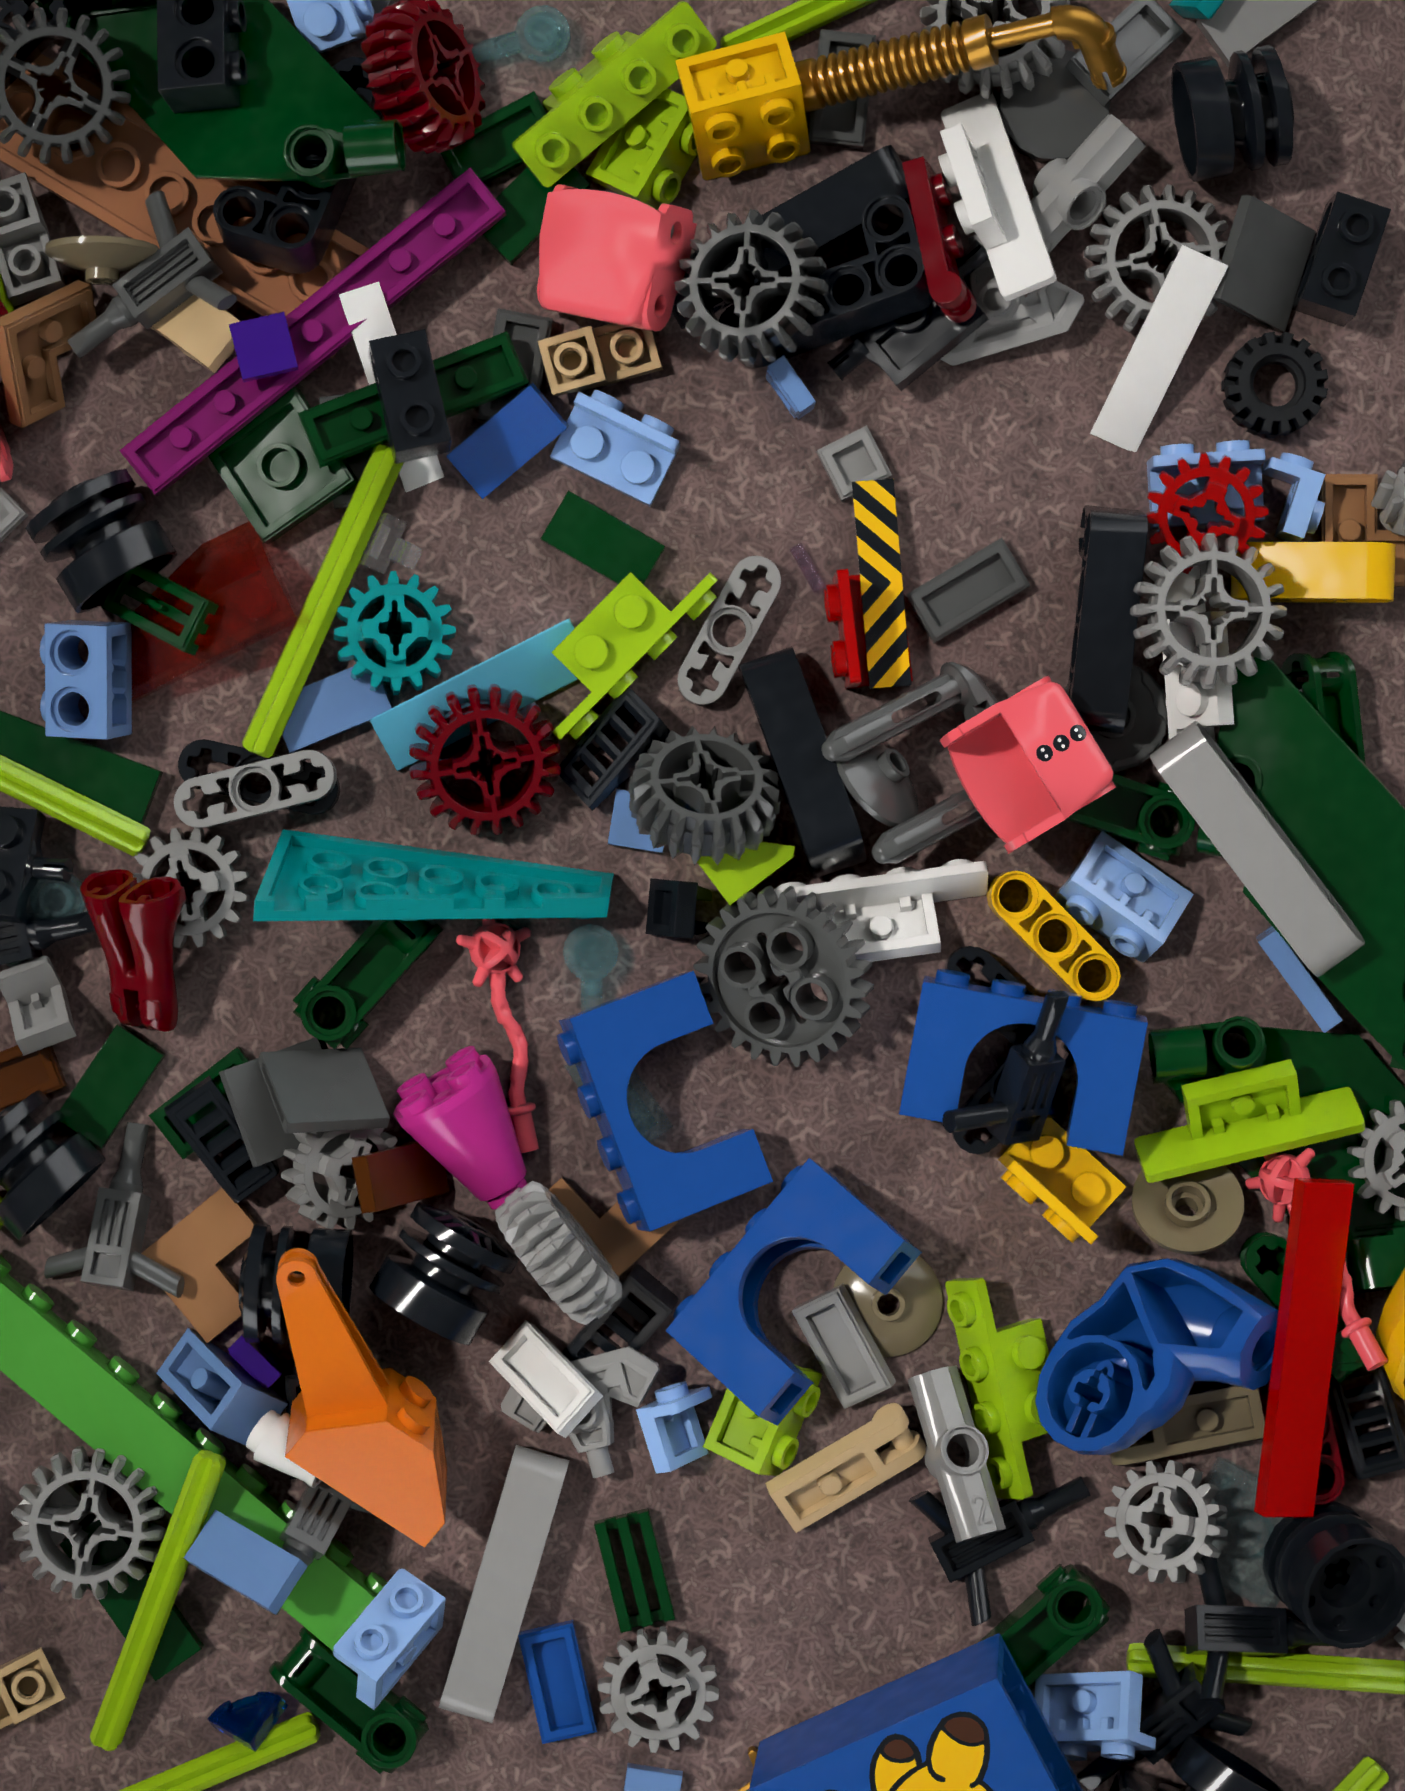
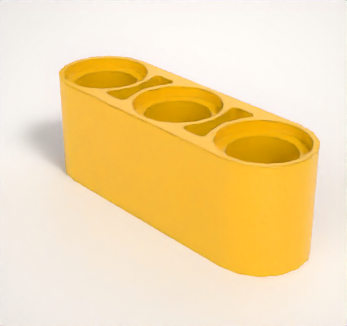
M1247 542L1250 547H1255L1259 551L1257 558L1251 564L1256 570L1267 563H1271L1275 568L1271 575L1263 578L1267 588L1274 584H1283L1284 592L1270 598L1271 602L1388 603L1394 601L1396 544L1385 542ZM1239 552L1236 553V556L1238 557L1242 555ZM1231 575L1230 596L1234 599L1248 600L1250 602L1243 586Z
M1008 871L999 874L992 880L986 895L988 906L992 912L1072 993L1081 995V999L1095 1002L1105 1000L1114 994L1119 986L1121 977L1119 966L1115 960L1035 878L1026 872ZM1013 879L1023 883L1028 892L1026 905L1017 912L1006 910L999 899L1000 889L1003 884ZM1054 919L1061 922L1066 928L1067 940L1061 949L1049 952L1040 944L1038 935L1042 925ZM1095 959L1104 966L1106 979L1102 987L1096 991L1089 992L1080 985L1078 973L1085 962Z

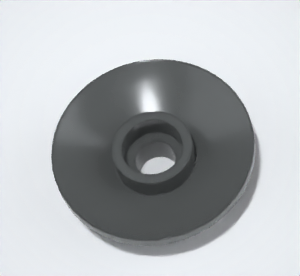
M882 743L848 762L835 761L839 775L850 794L867 813L881 823L895 827L918 814V798L909 777V765L897 750L887 748Z

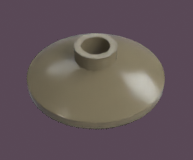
M99 235L63 237L51 240L45 244V254L63 265L85 271V282L97 285H112L120 279V272L132 270L159 249L158 246L143 240Z
M1225 1165L1154 1183H1148L1141 1170L1132 1191V1211L1140 1229L1157 1245L1180 1254H1202L1223 1246L1237 1232L1244 1214L1242 1188L1235 1175ZM1181 1205L1189 1206L1194 1210L1195 1215H1182L1176 1211V1208Z
M920 1256L888 1292V1294L895 1295L899 1300L898 1308L889 1314L881 1312L877 1306L879 1298L884 1294L868 1285L846 1264L835 1280L833 1288L844 1283L883 1357L900 1356L917 1349L929 1339L939 1323L943 1305L941 1286L932 1268Z

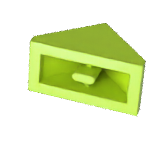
M761 842L757 850L745 848V852L740 860L726 853L718 866L710 856H701L697 863L728 904L732 905L743 894L749 892L794 857L795 846Z

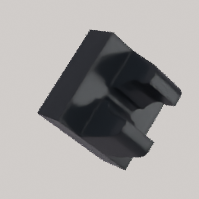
M650 878L645 934L693 939L694 935L708 932L705 928L708 922L696 921L695 911L696 901H712V892L698 886L697 882Z

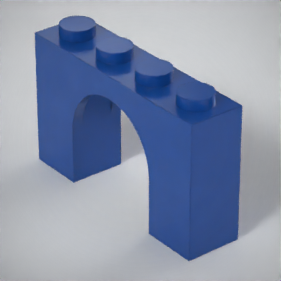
M937 969L936 977L924 975L899 1114L943 1122V1115L946 1111L958 1109L966 1063L976 1044L988 1033L1002 1026L1010 1024L1036 1025L1045 997L1025 994L1026 985L1013 981L993 979L991 987L969 984V974L953 970ZM1049 989L1048 992L1060 990ZM1065 991L1069 998L1057 1037L1068 1047L1077 1067L1076 1086L1066 1134L1067 1146L1123 1156L1148 1026L1147 1018L1144 1015H1138V1006L1131 1003L1104 1000L1103 1008L1080 1004L1081 995Z
M694 971L680 973L559 1020L563 1033L557 1035L559 1048L566 1063L569 1066L575 1064L583 1083L582 1086L577 1087L578 1097L586 1116L589 1119L595 1117L603 1136L602 1139L597 1140V1147L609 1172L615 1170L623 1189V1191L617 1193V1200L628 1224L636 1223L638 1230L650 1232L773 1182L754 1129H739L689 1150L673 1153L660 1149L647 1141L637 1130L630 1117L627 1104V1088L631 1074L640 1059L660 1044L714 1024Z
M808 1158L803 1165L795 1167L788 1173L781 1184V1192L768 1208L761 1209L749 1220L743 1238L732 1251L722 1254L714 1262L709 1271L710 1277L696 1294L688 1296L678 1305L673 1315L674 1321L665 1330L758 1417L777 1426L813 1384V1381L769 1342L761 1328L758 1317V1299L763 1282L773 1267L785 1257L801 1250H827L838 1257L868 1285L887 1295L922 1253L835 1176L811 1158Z

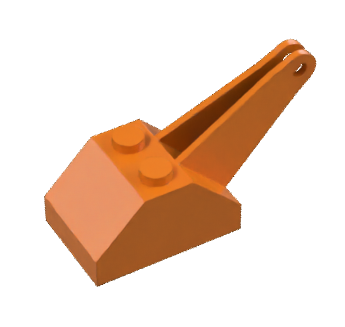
M303 1248L290 1249L279 1259L276 1283L301 1392L292 1401L285 1457L425 1548L445 1524L447 1461L436 1397L433 1396L428 1386L418 1378L413 1376L404 1377L392 1368L381 1369L329 1283L315 1255ZM294 1271H299V1272H301L302 1274H295V1273H293V1272H294Z

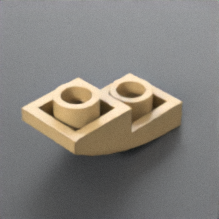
M193 295L150 328L171 341L185 355L215 373L235 351L229 324L241 321L228 311L218 310Z
M611 323L594 329L592 326H587L537 341L553 396L596 388L663 370L653 331Z
M41 1647L0 1665V1729L12 1723L16 1725L66 1698Z

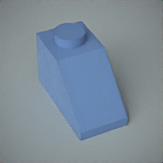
M187 1328L156 1373L211 1431L243 1445H246L251 1431L267 1412L274 1410L281 1415L288 1404L271 1386L268 1389L266 1387L263 1388L233 1357L213 1343H206L200 1334L190 1328Z

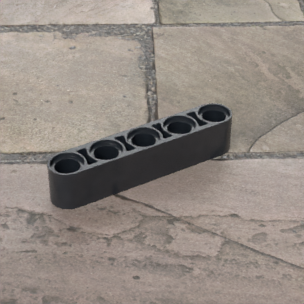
M892 145L885 146L762 214L763 220L765 221L772 212H775L784 219V227L791 222L799 224L803 229L802 238L811 237L817 244L818 249L813 256L816 257L848 239L846 234L850 238L863 230L862 214L864 208L875 197L891 193L899 195L910 204L902 161ZM764 248L763 257L768 261V271H778L781 276L791 271L787 255L774 249ZM697 253L691 254L690 259L695 260ZM737 255L730 259L720 271L730 268L736 261ZM685 273L684 278L690 277V275ZM754 279L753 286L760 285L761 282L758 279ZM743 289L742 293L747 296L750 290ZM677 293L672 313L681 329H686V323L690 318L683 317L677 310V304L686 296ZM712 298L714 313L732 304L725 303L721 298Z

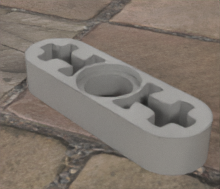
M749 556L742 559L735 566L681 665L677 679L678 687L682 696L690 703L706 706L715 703L723 696L777 597L781 586V576L777 566L768 558ZM758 567H761L767 571L765 581L772 586L768 593L760 590L755 593L749 607L758 608L760 612L753 619L744 609L735 605H727L725 601L729 594H732L740 601L746 589V583L740 579L741 574L744 571L753 574ZM733 615L744 623L746 634L743 641L737 646L725 647L715 640L712 630L715 622L720 617ZM706 643L715 653L725 657H732L734 660L729 668H726L720 661L718 662L712 674L713 680L719 683L715 691L705 689L699 696L691 691L693 681L687 677V674L691 668L695 671L703 669L709 655L700 654L698 651L702 644Z
M303 750L188 779L179 786L175 793L174 809L179 819L186 825L195 828H209L321 800L334 789L337 772L333 762L325 754L314 750ZM306 760H311L312 765L316 768H324L325 777L317 780V790L310 792L306 784L300 783L287 786L292 797L282 800V783L274 767L284 765V776L301 773L303 771L302 762ZM251 773L265 775L271 784L270 797L265 803L258 806L247 804L240 794L242 780ZM229 778V796L237 808L236 812L227 814L228 803L226 802L209 806L207 809L208 817L201 819L197 811H188L186 801L195 798V788L201 787L203 793L207 795L223 793L225 791L220 781Z

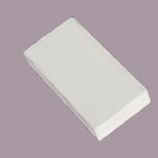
M527 1320L524 1321L489 1361L557 1434L565 1438L603 1397L549 1339Z

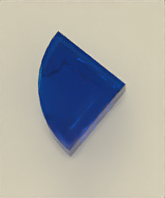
M264 1691L257 1692L253 1696L244 1697L233 1703L230 1700L223 1703L207 1720L215 1729L256 1752L288 1707V1704L283 1697Z

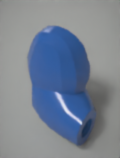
M1177 1258L1128 1264L1100 1299L1070 1321L1052 1347L1038 1380L1035 1403L1040 1423L1054 1441L1079 1454L1108 1455L1127 1449L1149 1431L1161 1427L1183 1408L1194 1381H1217L1250 1390L1264 1386L1270 1381L1278 1309L1256 1298L1216 1273Z

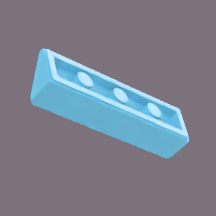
M570 618L370 719L396 770L400 771L419 761L410 756L409 746L415 743L428 744V742L416 734L415 727L418 723H425L435 728L437 724L429 716L428 708L431 705H435L445 714L448 713L451 709L448 706L446 694L451 691L457 695L459 703L463 704L470 701L467 695L468 685H476L480 700H487L490 685L497 684L501 690V703H505L508 695L513 690L521 693L522 702L519 707L520 710L528 704L577 681L578 679L551 653L575 629ZM486 718L487 726L498 721V719ZM470 722L457 728L447 738L442 749L469 736Z

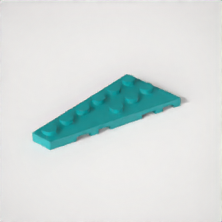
M283 829L254 900L253 921L601 918L608 915L614 873Z

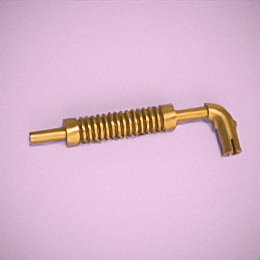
M1070 4L1051 6L1050 13L993 27L989 16L982 14L964 19L962 25L955 21L951 24V27L948 24H943L941 30L935 26L931 28L930 32L927 29H923L920 35L917 32H912L910 37L904 34L900 36L899 40L896 37H892L889 43L884 39L879 42V46L877 43L872 42L869 44V47L860 45L858 50L852 47L848 50V53L845 50H841L838 55L834 52L830 53L828 58L825 55H821L818 57V60L809 58L795 62L802 86L805 113L823 109L826 107V104L835 106L837 101L843 104L847 101V98L850 101H855L857 96L863 99L866 98L867 94L875 96L878 91L883 94L887 92L888 88L891 91H895L898 85L903 89L908 86V83L915 86L918 84V81L927 83L929 78L933 81L938 80L939 75L942 78H947L949 73L955 76L959 74L960 70L963 73H967L970 70V66L974 70L996 66L999 63V49L1055 35L1057 40H1070L1074 49H1081L1090 72L1091 81L1098 89L1107 90V83L1102 72H1107L1111 85L1115 88L1126 78L1127 69L1125 63L1121 60L1115 44L1117 35L1113 25L1104 21L1098 14L1085 7Z

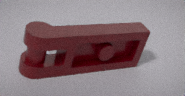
M921 156L903 162L902 165L929 293L949 320L956 323L965 322L974 315L976 300L959 276L956 259L963 257L964 252L955 224L948 225L945 207L953 204L950 187L943 172L936 174L925 157Z

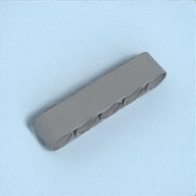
M1194 721L1150 754V758L1160 775L1299 958L1316 977L1322 976L1365 944L1361 933L1218 744L1199 722Z
M519 1445L515 1446L438 1708L485 1722H493L570 1460Z

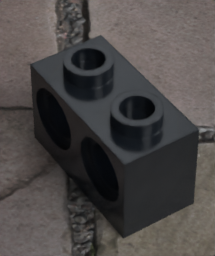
M157 0L158 91L174 113L240 107V85H246L248 78L245 55L242 50H239V33L245 32L247 28V17L243 0ZM213 13L206 22L195 25L198 18L202 15ZM214 65L207 75L195 78L196 74L203 67Z
M1339 191L1336 192L1325 205L1292 310L1343 327L1356 316L1391 212L1390 208Z
M425 329L369 341L368 355L394 464L450 452L452 440Z

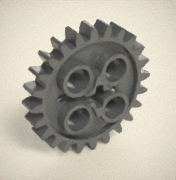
M772 886L765 887L758 893V897L749 891L737 899V904H727L719 911L721 917L716 916L705 927L710 935L704 937L697 944V948L707 956L699 959L693 965V969L708 975L707 978L699 983L702 993H708L712 996V1000L707 1004L709 1013L719 1012L722 1016V1019L715 1027L716 1032L718 1033L731 1027L735 1031L731 1044L734 1049L745 1040L752 1043L751 1059L756 1060L765 1050H770L773 1066H778L786 1058L787 1054H789L794 1066L799 1067L808 1058V1055L817 1063L829 1053V1049L837 1052L847 1042L845 1036L851 1038L861 1027L856 1018L861 1019L870 1009V1005L861 998L866 997L874 989V984L861 979L860 976L873 966L872 961L856 959L855 955L866 943L864 939L848 941L845 934L853 924L851 920L843 921L838 925L832 921L836 905L832 903L822 912L815 909L816 893L811 892L801 902H797L793 886L785 889L779 898H777ZM786 932L792 933L799 938L803 951L797 950L790 945ZM760 933H765L768 938L760 935ZM740 952L746 953L752 958L756 970L744 965ZM813 983L822 987L826 992L828 1001L816 997L810 984ZM764 1002L770 1003L777 1009L780 1020L768 1014L765 1010Z

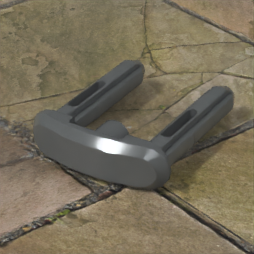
M946 662L941 666L938 677L909 692L902 693L899 697L833 730L822 744L821 751L828 761L848 762L951 707L955 713L962 711L967 721L998 703V701L974 670L961 664ZM923 697L926 699L927 706L896 723L893 722L891 716L894 712ZM964 789L883 832L872 847L873 858L881 864L899 863L981 819L982 816L974 807L943 824L941 817L945 813L970 801Z

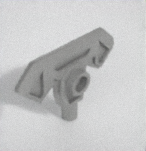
M977 235L968 238L970 245L976 239L984 248L983 244L981 243ZM987 260L969 275V289L974 295L977 305L989 320L940 360L951 366H956L1068 332L1085 302L1084 295L1056 280L1052 284L1030 292L1027 297L1023 295L1011 301H1006L1000 293L990 260Z
M630 1346L570 1361L603 1395L599 1402L569 1434L577 1452H586L593 1478L614 1473L608 1446L615 1442L612 1398L637 1408L640 1407L660 1371L657 1362ZM510 1386L501 1403L502 1412L530 1430L540 1433L547 1425V1422Z

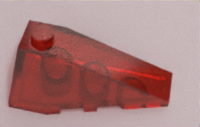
M250 521L203 543L168 577L219 605L215 615L208 613L204 623L210 625L205 636L198 633L194 643L199 645L195 656L185 653L131 624L132 703L296 623L299 613L265 543H263ZM159 587L151 594L189 615L194 607ZM143 603L134 610L179 635L184 628V625Z

